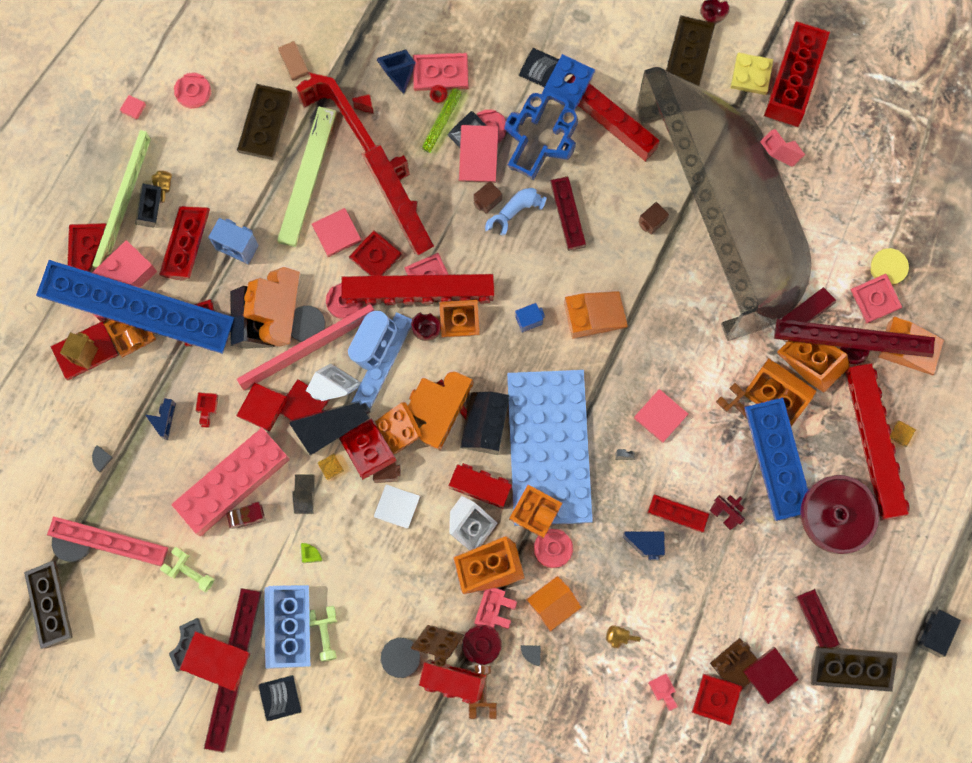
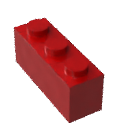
M468 464L456 465L448 485L449 489L504 509L512 488L509 480L502 477L495 479L490 477V473L480 470L479 473L472 470L473 467Z
M429 659L423 664L419 686L424 687V690L427 692L435 693L438 691L443 693L445 697L462 698V701L465 703L474 704V702L476 703L481 699L486 675L449 664L438 667L435 664V660Z

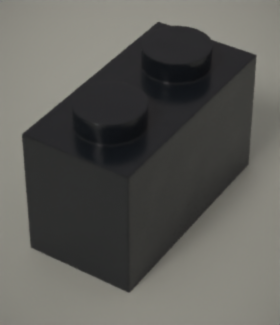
M142 184L135 225L155 227L162 187Z
M938 609L928 614L926 618L927 626L918 636V647L940 658L946 657L961 620Z

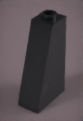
M359 400L293 419L289 424L311 456L370 419L369 413H371V410L366 403L362 404Z

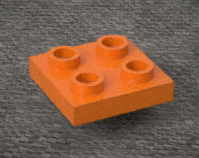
M110 320L104 324L122 358L156 340L152 332Z
M406 402L400 403L374 421L393 455L423 436Z
M527 485L509 520L544 539L563 503Z

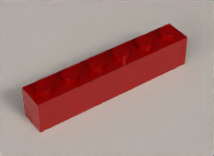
M572 75L568 79L567 83H573L575 81V76ZM589 83L578 107L646 162L658 149L660 140Z
M376 145L361 153L414 254L420 255L433 248L434 244L382 146Z

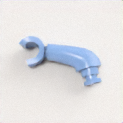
M534 188L520 190L503 207L499 215H494L487 220L485 231L493 228V222H498L502 226L500 235H506L508 230L507 221H510L524 208L539 206V209L542 210L547 197H540L541 195L537 194V190Z

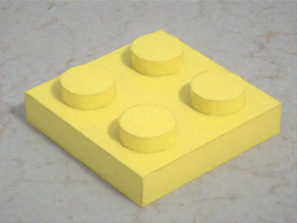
M738 52L730 88L766 95L773 59Z

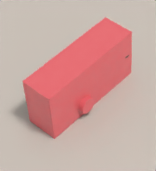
M126 240L92 273L141 288L157 271ZM94 315L100 322L107 320V318Z

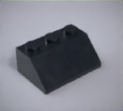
M241 286L230 291V316L234 317L231 327V346L246 349L275 347V345L263 342L259 336V330L264 323L244 317V297L248 286Z
M491 391L471 392L460 446L461 449L494 455L499 454L509 395Z

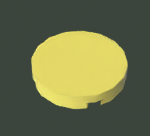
M888 248L877 252L872 258L870 271L874 278L887 274L891 284L897 285L908 275L909 264L904 254L898 250Z

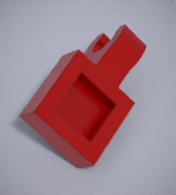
M198 392L195 411L201 413L199 420L201 427H210V414H216L218 394Z

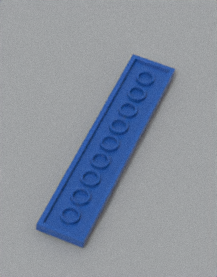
M48 260L36 294L37 297L220 354L224 352L234 317L52 260Z

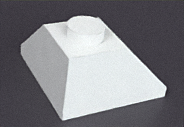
M330 363L315 372L306 391L314 399L324 401L348 395L359 388L361 382Z
M463 496L460 497L450 511L449 534L469 551L480 547L497 525V522L475 502Z

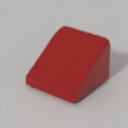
M369 94L352 98L354 109L374 114Z

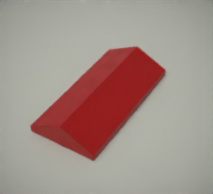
M179 206L159 273L160 276L179 281L190 279L210 208Z

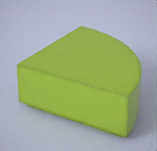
M301 543L302 563L322 562L321 554L314 546Z

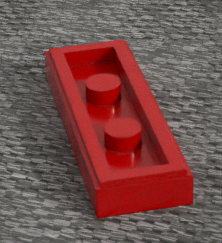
M655 494L652 497L647 514L704 533L710 515L709 513Z

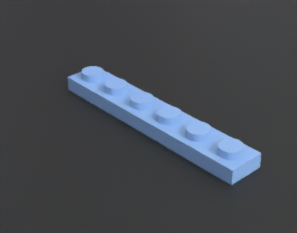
M397 312L393 318L397 325V333L381 364L375 369L367 370L352 402L360 400L362 404L366 403L370 410L411 329L412 319Z

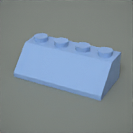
M309 585L268 586L264 588L265 669L310 667Z

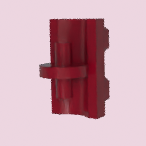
M718 495L714 500L715 503L709 510L716 517L723 511L730 515L723 522L730 530L738 524L741 525L745 520L734 509L736 507L740 512L745 509L739 503L743 499L741 496L735 499L730 495L727 498L732 504L730 505L724 498Z

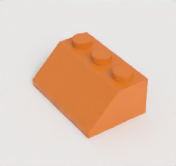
M768 358L745 390L746 394L744 396L756 404L783 398L790 425L792 426L810 403L816 390Z

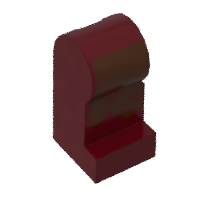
M255 502L226 513L230 529L266 521L263 506L260 502Z

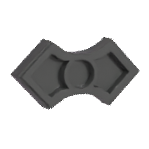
M199 618L179 626V643L169 653L176 672L181 671L179 669L195 631L206 635Z

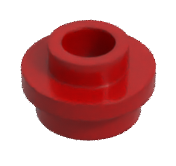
M437 84L430 89L432 101L442 103L447 99L448 92L444 86ZM437 91H440L442 93V96H439L437 94Z

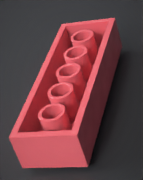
M261 427L171 505L190 528L201 537L220 521L227 512L234 509L290 459Z

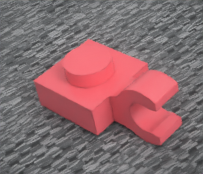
M667 673L648 682L657 701L663 698L669 711L677 708L671 696L676 691Z

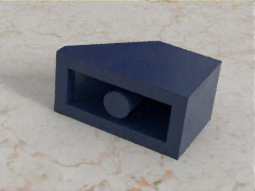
M625 531L623 533V538L642 557H648V561H659L660 557L665 556L664 531Z

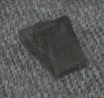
M295 474L294 491H292L294 514H314V474Z

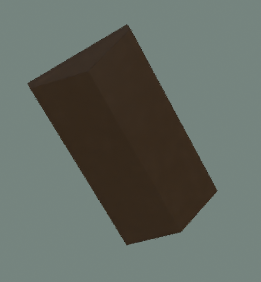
M56 560L24 572L40 649L61 644L73 638Z
M816 646L811 664V685L892 692L898 654L893 652Z

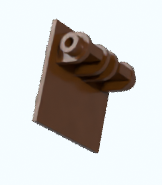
M427 625L411 646V649L434 655L435 664L441 667L446 664L447 659L451 657L464 635Z
M739 638L712 660L710 664L723 680L740 685L744 689L751 682L745 676L743 670L756 661L757 657L750 650V646Z

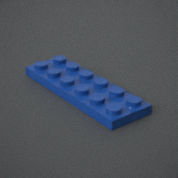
M779 398L744 407L774 521L801 515V504L808 487L784 399Z

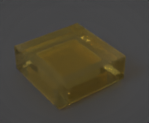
M898 420L891 432L890 439L907 447L916 429Z
M335 454L317 463L326 480L344 471Z

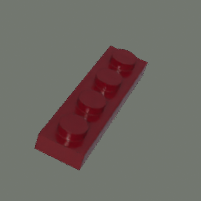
M569 176L550 180L567 250L586 247Z

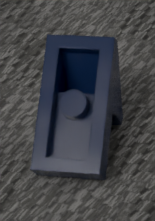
M164 398V402L160 404V417L146 415L159 436L164 440L169 438L176 406L172 399Z

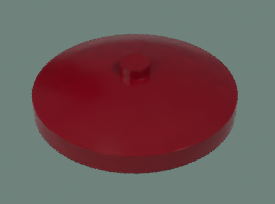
M833 475L818 480L807 490L801 504V521L809 539L820 549L833 554H849L861 550L873 539L878 528L879 510L873 494L862 482L850 476Z

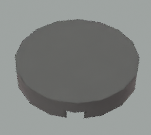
M313 306L296 308L291 336L297 341L303 342L324 330L326 322L323 314Z
M52 537L54 554L66 562L80 561L91 550V547Z
M395 638L383 647L380 661L383 669L389 675L395 678H405L411 676L417 670L420 664V652L411 649V646L414 644L413 641L406 638Z

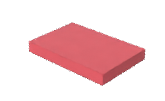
M467 53L413 55V60L416 63L413 68L414 91H428L437 84L444 86L446 90L468 89Z
M461 125L459 181H491L496 183L498 126Z

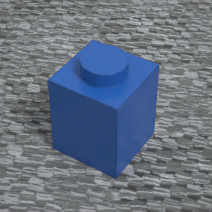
M537 303L515 310V318L522 333L543 325L545 314L542 307L538 308Z

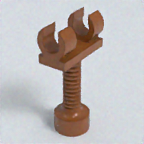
M734 383L729 389L737 397L730 404L723 397H720L716 403L725 412L734 406L747 419L744 405L739 401L746 393Z
M475 666V672L487 677L488 674H491V666ZM486 679L479 702L469 704V719H477V707H489V719H497V703H488L486 701Z

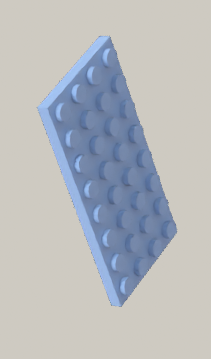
M584 370L507 373L513 510L527 485H530L563 503L551 525L592 523Z

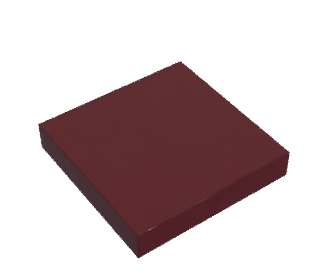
M776 647L769 649L743 670L745 676L766 704L771 703L799 680Z

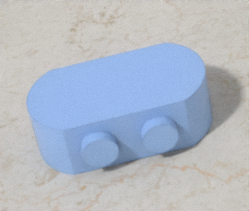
M382 311L368 313L348 348L350 359L365 370H372L378 367L397 333L396 323Z

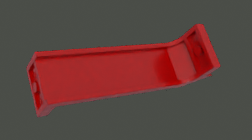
M308 72L310 79L303 80L296 86L302 106L305 108L322 98L331 99L336 104L364 151L376 146L334 78ZM404 155L395 157L390 161L399 180L410 175L408 161Z

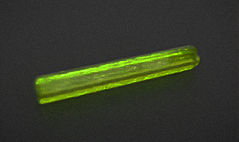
M453 88L422 145L424 151L428 153L432 151L462 95L461 90Z

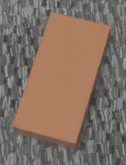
M294 41L278 47V51L292 81L308 74V69Z

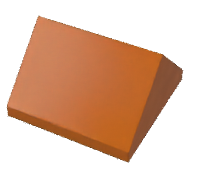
M478 300L439 302L442 337L480 335Z
M559 576L526 599L549 631H552L582 608L570 588Z

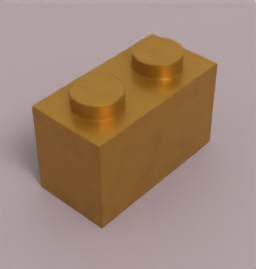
M70 332L60 353L71 363L89 369L98 348L93 344L94 341L88 339L89 336L80 332L77 334Z

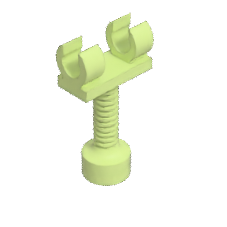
M174 547L171 552L180 558L172 569L168 565L163 564L159 569L174 579L179 571L197 581L199 583L198 588L204 592L211 588L215 580L209 575L203 577L186 566L185 562L190 556L177 547Z
M334 606L326 607L328 619L318 621L315 610H309L310 627H320L323 652L320 653L321 662L337 659L336 651L330 648L327 624L337 622Z

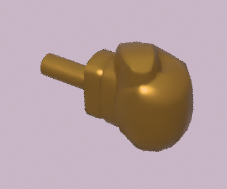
M163 170L157 171L151 177L154 186L162 187L161 203H165V192L170 191L172 179L171 173Z
M615 625L610 626L606 633V641L611 644L612 648H620L622 644H627L628 640L640 642L641 637L629 635V630Z

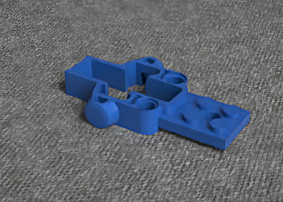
M562 54L542 93L531 94L520 113L512 112L508 116L504 130L519 142L508 163V167L511 170H515L534 181L546 157L568 160L572 156L576 142L571 137L578 125V117L575 110L596 72L595 69ZM568 75H574L575 81L567 83L565 78ZM553 100L564 105L553 127V133L556 135L564 133V136L556 150L548 149L544 145L532 170L529 171L516 165L529 141L527 136L523 135L521 137L519 134V125L523 126L528 117H531L532 123L537 125L548 101ZM534 101H541V104L538 107L532 106ZM573 116L574 120L572 122H565L566 117Z

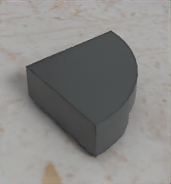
M96 445L92 454V462L94 467L101 473L113 457Z
M618 449L615 453V459L635 460V452H626V449Z
M520 645L524 658L532 665L540 666L541 646Z

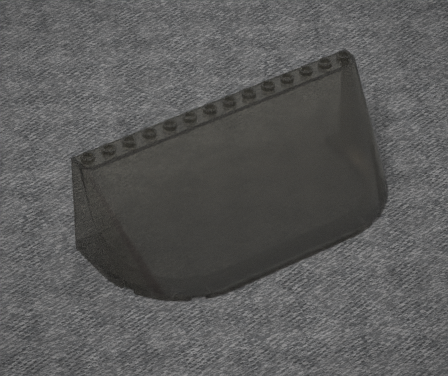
M653 67L644 70L636 105L637 114L642 125L663 118L741 313L739 317L721 323L726 339L730 341L776 324L777 319H782L790 313L803 297L811 274V253L807 238L775 161L760 143L764 135L751 116L731 101L663 68Z

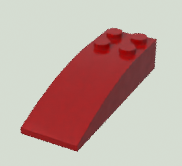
M795 21L764 112L765 117L799 128L827 44L829 31Z

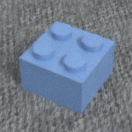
M219 218L208 237L216 250L248 265L259 246L252 230L244 226L240 228L230 219L223 220Z

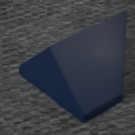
M406 49L377 58V62L403 95L416 64Z

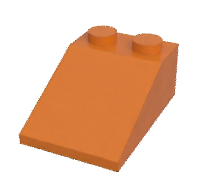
M619 291L582 293L565 297L564 306L572 339L628 328Z
M893 317L887 324L886 332L935 337L933 358L880 351L878 358L934 375L944 340L912 322Z
M788 341L777 351L778 355L809 384L823 393L849 368L848 355L835 346Z
M507 536L453 557L463 594L507 586L525 578L516 544Z

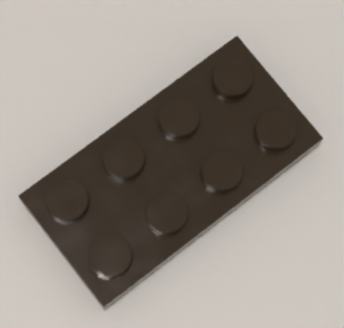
M680 15L663 83L698 91L716 23Z
M256 83L237 147L238 153L274 160L291 101L292 91Z

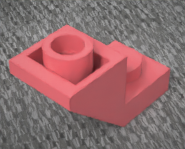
M776 129L771 130L760 141L771 157L791 167L805 156L795 140L786 143Z

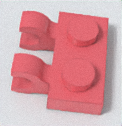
M497 588L485 590L474 624L488 625L493 628L495 625L509 629L511 620L499 617L498 615L501 606L515 610L517 601L505 598L506 591Z

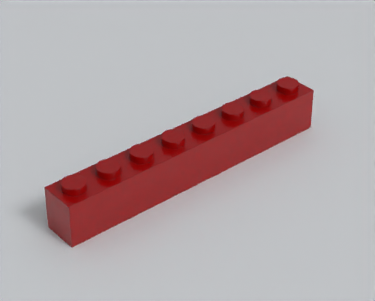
M494 274L341 276L342 304L356 306L359 303H365V305L371 304L374 306L376 303H384V305H395V303L413 305L415 302H422L424 305H431L433 302L478 300L481 304H487L494 300Z
M872 363L849 367L845 374L879 510L880 521L905 517L909 515L910 506L909 502L905 500L903 493L905 492V485L900 480V465L895 460L896 448L890 439L891 428L886 422L887 411L881 402L882 391L877 385V371L873 369Z

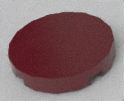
M478 624L471 627L465 633L462 640L464 655L470 662L480 665L492 663L498 658L502 649V640L499 633L488 625Z

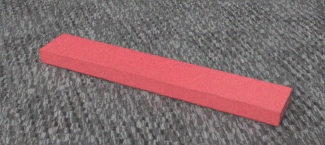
M53 516L47 533L50 537L161 567L164 564L169 549L165 546Z

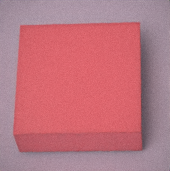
M128 95L120 111L137 120L146 104Z

